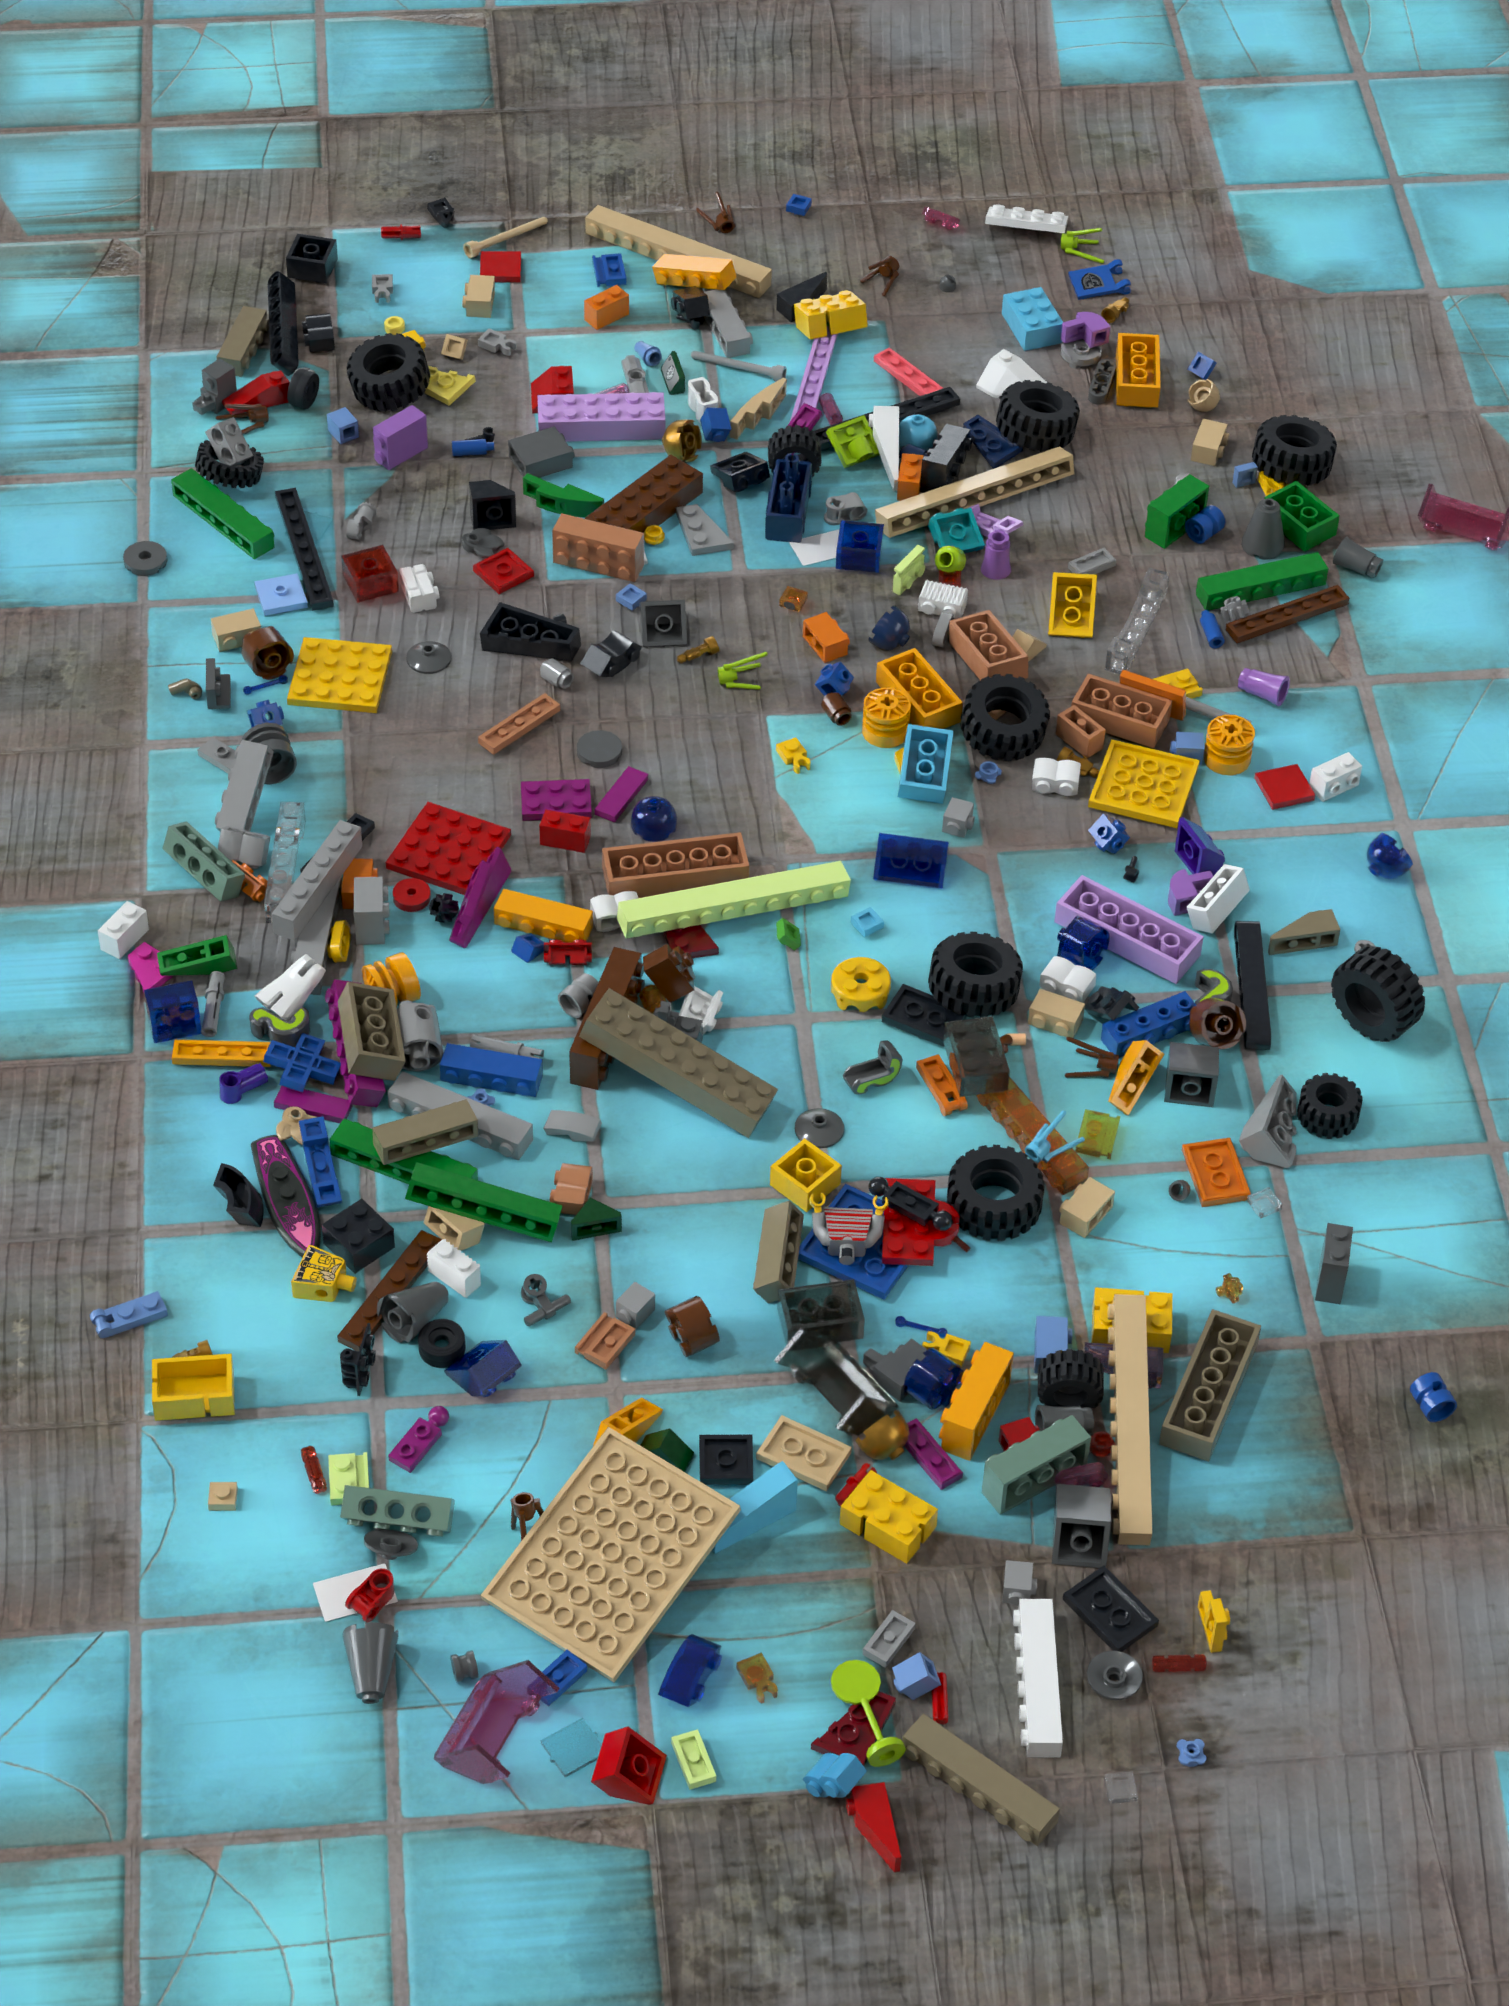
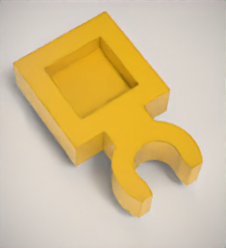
M797 737L776 744L777 753L786 765L793 763V771L795 773H800V766H805L807 770H810L811 762L807 758V751Z
M932 1331L927 1332L926 1340L933 1343L924 1341L922 1343V1346L931 1353H938L937 1359L962 1367L971 1348V1341L950 1334H946L945 1338L942 1339L937 1333Z

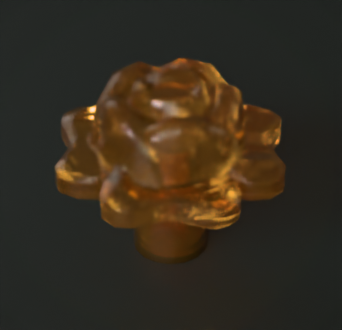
M1230 1273L1223 1275L1224 1281L1222 1286L1216 1287V1293L1219 1297L1225 1295L1232 1303H1236L1239 1301V1295L1243 1294V1284L1238 1277H1232Z

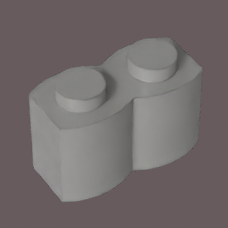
M226 826L221 828L218 850L231 862L233 860L244 862L251 869H258L259 866L266 864L271 837Z

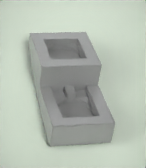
M551 1110L543 1129L547 1135H569L572 1141H594L602 1122L598 1118L582 1113Z

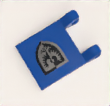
M1115 259L1107 265L1069 271L1068 275L1078 300L1112 293L1129 294L1131 292L1130 287H1128L1131 285L1130 280L1123 279L1115 284L1112 274L1118 275L1123 272L1122 267H1118L1123 265L1122 261Z

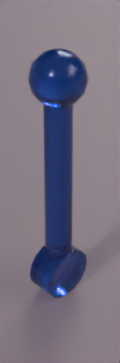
M281 675L276 680L252 687L245 686L243 692L249 695L252 691L278 683L286 684L288 677Z
M898 1316L895 1319V1324L898 1327L905 1325L924 1331H932L941 1338L947 1334L945 1328L937 1329L910 1322L903 1316Z

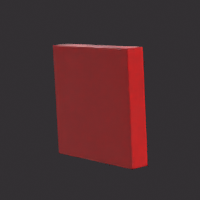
M481 251L480 275L495 276V282H521V251Z
M509 548L473 565V571L498 594L534 577V570Z
M1298 764L1255 773L1254 779L1272 810L1315 800V793Z

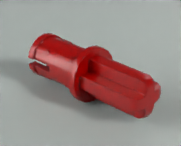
M400 224V226L381 227V237L383 239L400 238L401 240L403 238H421V226H402Z
M864 1463L854 1476L846 1480V1485L835 1496V1500L840 1507L868 1474L866 1470L870 1467V1464ZM872 1467V1468L870 1469V1470L874 1471L875 1473H877V1471H876V1469H875L874 1467Z

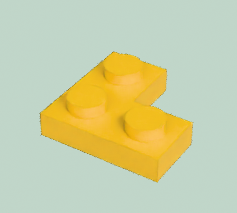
M1211 1590L1201 1591L1197 1607L1210 1652H1221L1223 1642L1227 1640L1226 1627L1230 1625V1614L1228 1609L1223 1607L1221 1598L1213 1599Z

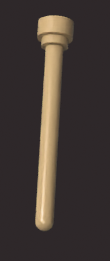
M546 217L538 218L480 242L469 241L464 243V252L471 259L478 256L482 249L547 224L548 219Z

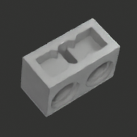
M234 417L217 423L205 432L220 463L238 466L253 456Z

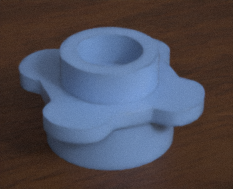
M986 761L980 765L979 771L975 772V777L993 784L996 782L997 776L1001 775L1002 770L994 762Z
M477 1089L472 1096L467 1097L489 1107L495 1104V1098L486 1094L484 1089Z
M1195 1739L1194 1741L1179 1740L1177 1742V1748L1180 1750L1179 1762L1188 1767L1204 1764L1206 1762V1755L1203 1754L1204 1742L1200 1739Z

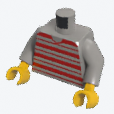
M821 1193L822 1202L817 1204L813 1201L812 1194L809 1198V1203L814 1207L812 1221L815 1236L822 1245L827 1246L830 1255L839 1256L841 1264H853L855 1257H863L866 1249L871 1248L881 1237L885 1219L883 1211L889 1205L887 1197L883 1206L876 1205L877 1195L873 1198V1205L876 1209L875 1214H873V1209L824 1207V1211H822V1206L826 1200L825 1195Z

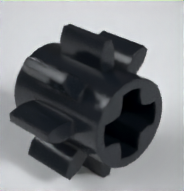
M436 894V898L431 900L429 910L430 915L436 916L435 921L442 923L445 921L452 922V918L458 914V901L452 900V894Z

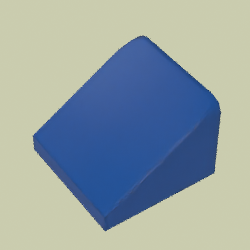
M532 933L516 936L511 951L525 962H530L544 951V942Z

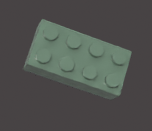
M1073 1415L1057 1420L1052 1426L1043 1431H1036L1030 1438L1021 1443H1014L1008 1450L1000 1454H994L985 1461L982 1494L1000 1515L1087 1468L1091 1436Z

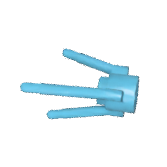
M1065 1110L1054 1119L1049 1127L1045 1123L1032 1142L1026 1146L1025 1153L1034 1162L1039 1163L1043 1160L1047 1163L1051 1158L1085 1141V1138L1081 1137L1050 1152L1051 1144L1046 1138L1066 1115Z

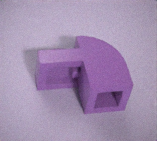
M1078 312L1076 319L1062 323L1061 340L1064 344L1084 339L1090 348L1109 343L1110 325L1098 314Z
M1182 869L1172 876L1168 893V904L1174 916L1188 913L1187 906L1213 878L1211 871L1188 875L1186 869Z

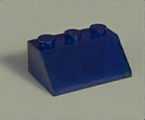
M879 833L873 879L943 888L950 841Z

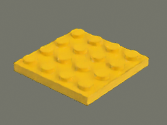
M304 637L287 696V705L377 713L392 654V645Z
M1111 739L1089 798L1088 807L1178 828L1179 818L1183 814L1200 760Z

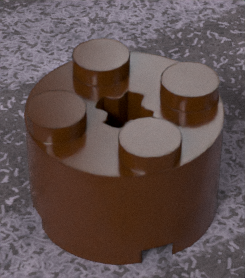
M273 626L260 628L246 634L243 638L242 657L255 675L266 680L275 679L287 671L285 668L289 663L292 664L294 659L293 650L281 633Z
M1207 998L1199 1002L1190 1011L1191 1033L1196 1041L1203 1045L1228 1049L1235 1046L1240 1041L1239 1038L1242 1033L1245 1032L1246 1018L1244 1012L1239 1006L1230 1001L1219 998Z
M699 1296L687 1299L665 1310V1315L671 1324L668 1326L674 1340L679 1338L682 1342L679 1346L686 1358L720 1341L716 1325L712 1326L710 1320L712 1316Z

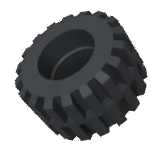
M789 425L785 429H778V433L774 432L772 434V438L768 441V465L772 473L776 460H785V456L790 453H800L798 454L799 461L812 463V477L815 476V473H818L820 470L819 466L822 463L821 442L813 430L809 431V428L805 426L801 428L800 425H795V427Z
M1322 1073V1076L1314 1075L1301 1088L1297 1109L1298 1120H1301L1303 1127H1307L1309 1133L1312 1134L1314 1132L1320 1138L1326 1136V1139H1332V1137L1338 1139L1342 1138L1343 1134L1347 1136L1351 1133V1130L1356 1128L1359 1121L1363 1101L1361 1090L1356 1088V1083L1353 1081L1349 1082L1347 1077H1339L1336 1073H1333V1075H1328V1073Z
M1058 1350L1056 1353L1046 1355V1358L1040 1361L1038 1365V1397L1042 1404L1057 1407L1080 1406L1081 1408H1096L1098 1403L1102 1402L1104 1396L1103 1364L1100 1363L1097 1357H1093V1354L1089 1352L1084 1353L1082 1350Z

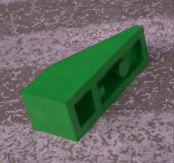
M227 935L157 953L161 976L210 975L214 971L223 973L238 969L235 950Z

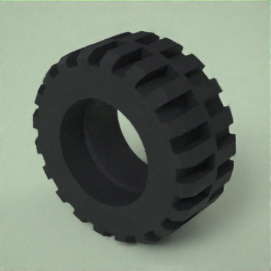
M387 333L385 336H374L372 340L367 339L362 346L359 345L355 349V353L352 352L347 363V375L355 398L363 406H368L372 410L378 409L379 411L386 412V410L390 409L395 411L400 407L405 408L409 403L416 402L418 396H422L425 393V388L428 387L430 382V371L421 345L411 337H404V335L398 333L396 335ZM396 370L390 374L380 375L386 371Z
M1039 380L1018 381L1003 391L997 412L996 425L1004 438L1007 437L1011 443H1016L1019 447H1026L1032 451L1040 450V452H1045L1059 446L1064 448L1073 440L1080 408L1071 393L1064 391L1059 386L1056 387L1052 383H1043Z
M1297 415L1274 416L1259 426L1252 452V460L1257 465L1259 472L1264 471L1265 476L1271 477L1277 483L1283 481L1285 485H1289L1298 481L1302 486H1312L1315 483L1322 482L1330 475L1337 442L1333 433L1326 426H1321L1315 420L1311 421L1307 417L1301 418Z
M994 674L992 678L989 676L982 678L980 682L978 681L972 686L966 695L960 718L963 736L966 741H970L969 745L974 750H980L979 753L983 756L989 755L991 759L998 760L1000 758L1004 759V761H1011L1013 758L1015 760L1023 759L1025 755L1030 756L1044 740L1050 719L1048 700L1044 698L1045 695L1040 689H1036L1035 684L1031 681L1029 683L1026 682L1023 677L1019 676L1016 678L1013 677V674H1006L1005 676ZM993 710L1007 711L1016 715L1022 723L1014 725L1003 724L993 719L988 712Z
M971 931L969 934L961 932L956 936L951 935L942 940L933 951L928 978L930 992L938 1003L942 1001L944 1008L947 1010L952 1009L958 1015L961 1012L966 1013L967 1017L972 1018L974 1016L987 1018L988 1015H999L1001 1011L1005 1012L1017 1000L1023 973L1021 957L1008 942L1004 943L1003 939L991 937V934L988 933L977 934V932Z
M1374 946L1358 950L1335 970L1331 982V987L1333 988L1332 997L1335 998V1005L1342 1012V1017L1349 1021L1350 1026L1354 1030L1360 1031V1034L1364 1037L1369 1036L1371 1040L1389 1042L1399 1038L1421 1019L1425 1009V996L1422 995L1424 990L1418 982V976L1416 973L1413 974L1408 963H1404L1400 956L1397 954L1393 955L1390 950H1381V947Z
M993 1144V1147H987V1145L980 1146L978 1150L972 1149L966 1152L965 1156H960L950 1170L947 1189V1203L958 1212L960 1217L959 1227L964 1231L968 1230L969 1234L976 1238L981 1236L983 1240L988 1241L991 1238L997 1239V1241H1005L1007 1237L1013 1239L1019 1237L1020 1232L1024 1234L1029 1231L1031 1226L1035 1225L1039 1219L1044 1196L1043 1174L1037 1168V1164L1031 1158L1028 1160V1155L1022 1151L1018 1153L1013 1147L1007 1146V1148H1002L1000 1145ZM985 1186H1000L1010 1190L1015 1195L1004 1200H993L980 1195L976 1190Z

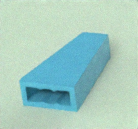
M783 1461L730 1498L731 1501L740 1505L741 1511L712 1549L715 1554L796 1511L798 1479Z

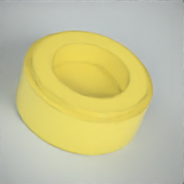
M398 316L387 318L384 321L385 332L392 335L403 333L405 330L404 320Z

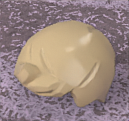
M1209 379L1198 380L1189 388L1190 399H1188V402L1197 411L1208 412L1217 406L1220 400V392L1213 381Z

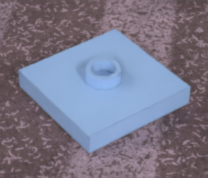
M298 573L254 581L264 616L308 608Z

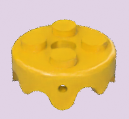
M854 957L844 960L836 966L831 977V993L835 996L837 1005L841 1010H846L849 1005L857 1007L860 1012H866L875 1006L879 1009L885 1007L891 990V976L882 963L867 957ZM857 979H864V980H866L867 982H865V983H858L856 980H857Z

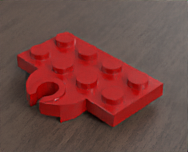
M885 1178L889 1187L897 1181L939 1203L938 1211L950 1213L954 1224L946 1231H939L933 1226L931 1220L923 1226L888 1207L884 1210L882 1264L933 1266L934 1246L943 1247L952 1244V1240L959 1232V1224H956L959 1223L960 1218L958 1212L950 1204L935 1200L936 1180Z

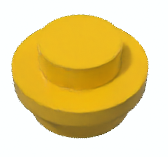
M657 525L648 526L644 531V541L648 544L657 545L665 539L662 528Z

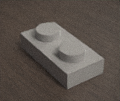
M892 1610L864 1646L862 1655L886 1668L915 1630L916 1623Z

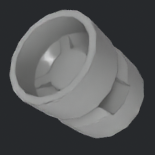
M581 974L571 985L559 993L558 1002L561 1008L571 1017H581L587 1011L599 982L589 974Z

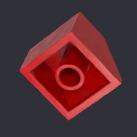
M551 366L531 383L532 414L538 413L537 395L574 394L572 366Z
M629 1726L606 1733L591 1782L610 1797L651 1805L655 1800L667 1755Z

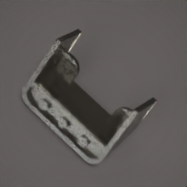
M800 1329L774 1360L777 1364L791 1368L793 1371L792 1376L798 1382L813 1384L841 1414L840 1421L835 1427L850 1436L853 1434L861 1435L878 1420L886 1415L892 1416L893 1411L898 1409L897 1403L841 1344L833 1339Z

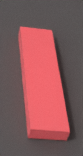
M890 347L874 355L875 363L919 396L944 389Z

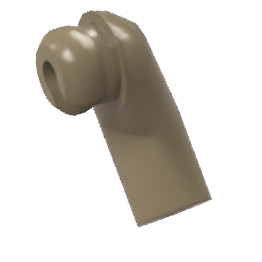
M187 678L168 685L171 695L183 691L188 693L192 699H198L202 695L201 686Z

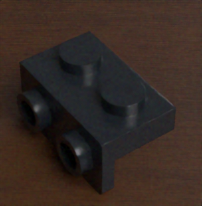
M1101 986L1097 992L1090 996L1085 1010L1091 1015L1114 1021L1124 1008L1137 1011L1140 1007L1134 1002L1135 997L1128 991L1124 990L1121 992L1114 987L1110 989Z

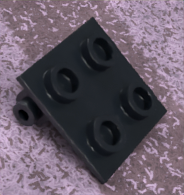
M367 1323L359 1351L346 1348L340 1354L342 1383L347 1388H357V1396L361 1395L363 1386L367 1387L370 1376L368 1369L369 1366L374 1365L376 1359V1350H372L375 1335L371 1334L370 1323Z

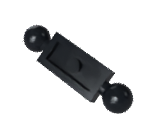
M877 1176L870 1180L868 1185L870 1193L878 1197L883 1196L882 1204H885V1198L887 1197L889 1208L923 1226L931 1220L933 1226L939 1231H946L952 1226L953 1219L951 1214L947 1211H938L939 1203L897 1181L889 1187L887 1180L883 1177Z

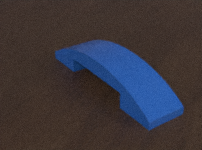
M324 1117L300 1120L299 1127L317 1208L342 1203V1198L335 1175Z

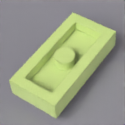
M698 1729L671 1737V1744L689 1790L716 1782L715 1771Z

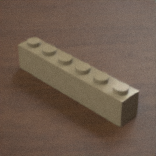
M924 1713L903 1735L902 1741L906 1749L904 1754L908 1759L917 1761L932 1776L940 1777L955 1792L964 1794L971 1799L975 1806L985 1809L994 1815L999 1823L1014 1829L1023 1840L1031 1841L1038 1846L1058 1823L1059 1807Z

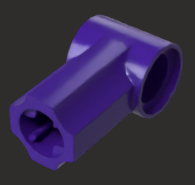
M256 1063L239 1072L227 1071L221 1074L219 1077L220 1099L227 1104L237 1103L241 1100L243 1093L267 1083L268 1076L265 1068L260 1063Z

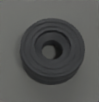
M298 369L294 373L288 387L287 399L289 404L302 409L310 408L319 390V376L314 372Z
M448 1319L430 1321L423 1326L419 1333V1354L423 1361L432 1367L447 1368L457 1364L463 1358L466 1349L463 1329L459 1324ZM442 1339L449 1342L445 1347L435 1345L436 1341Z

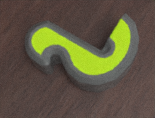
M1213 969L1197 971L1195 986L1203 991L1204 994L1195 1001L1196 1005L1207 998H1219L1231 1002L1233 993L1232 982L1223 973Z
M264 1007L252 1010L249 1015L251 1033L259 1039H262L263 1035L267 1034L270 1041L274 1040L295 1047L302 1033L308 1035L310 1033L309 1011L305 1007H302L294 1014L289 1022Z
M888 1040L880 1041L878 1057L849 1066L844 1071L843 1079L854 1094H864L871 1085L883 1086L892 1082L902 1067V1056Z

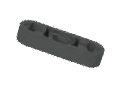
M1102 359L1098 362L1088 394V400L1093 404H1103L1108 398L1116 374V363L1113 360ZM1103 380L1106 381V383H1100L1098 381Z

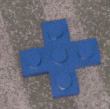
M305 1033L301 1034L296 1047L272 1040L263 1060L265 1063L285 1069L279 1085L300 1092L304 1091L309 1078L334 1085L341 1069V1062L320 1056L326 1040Z

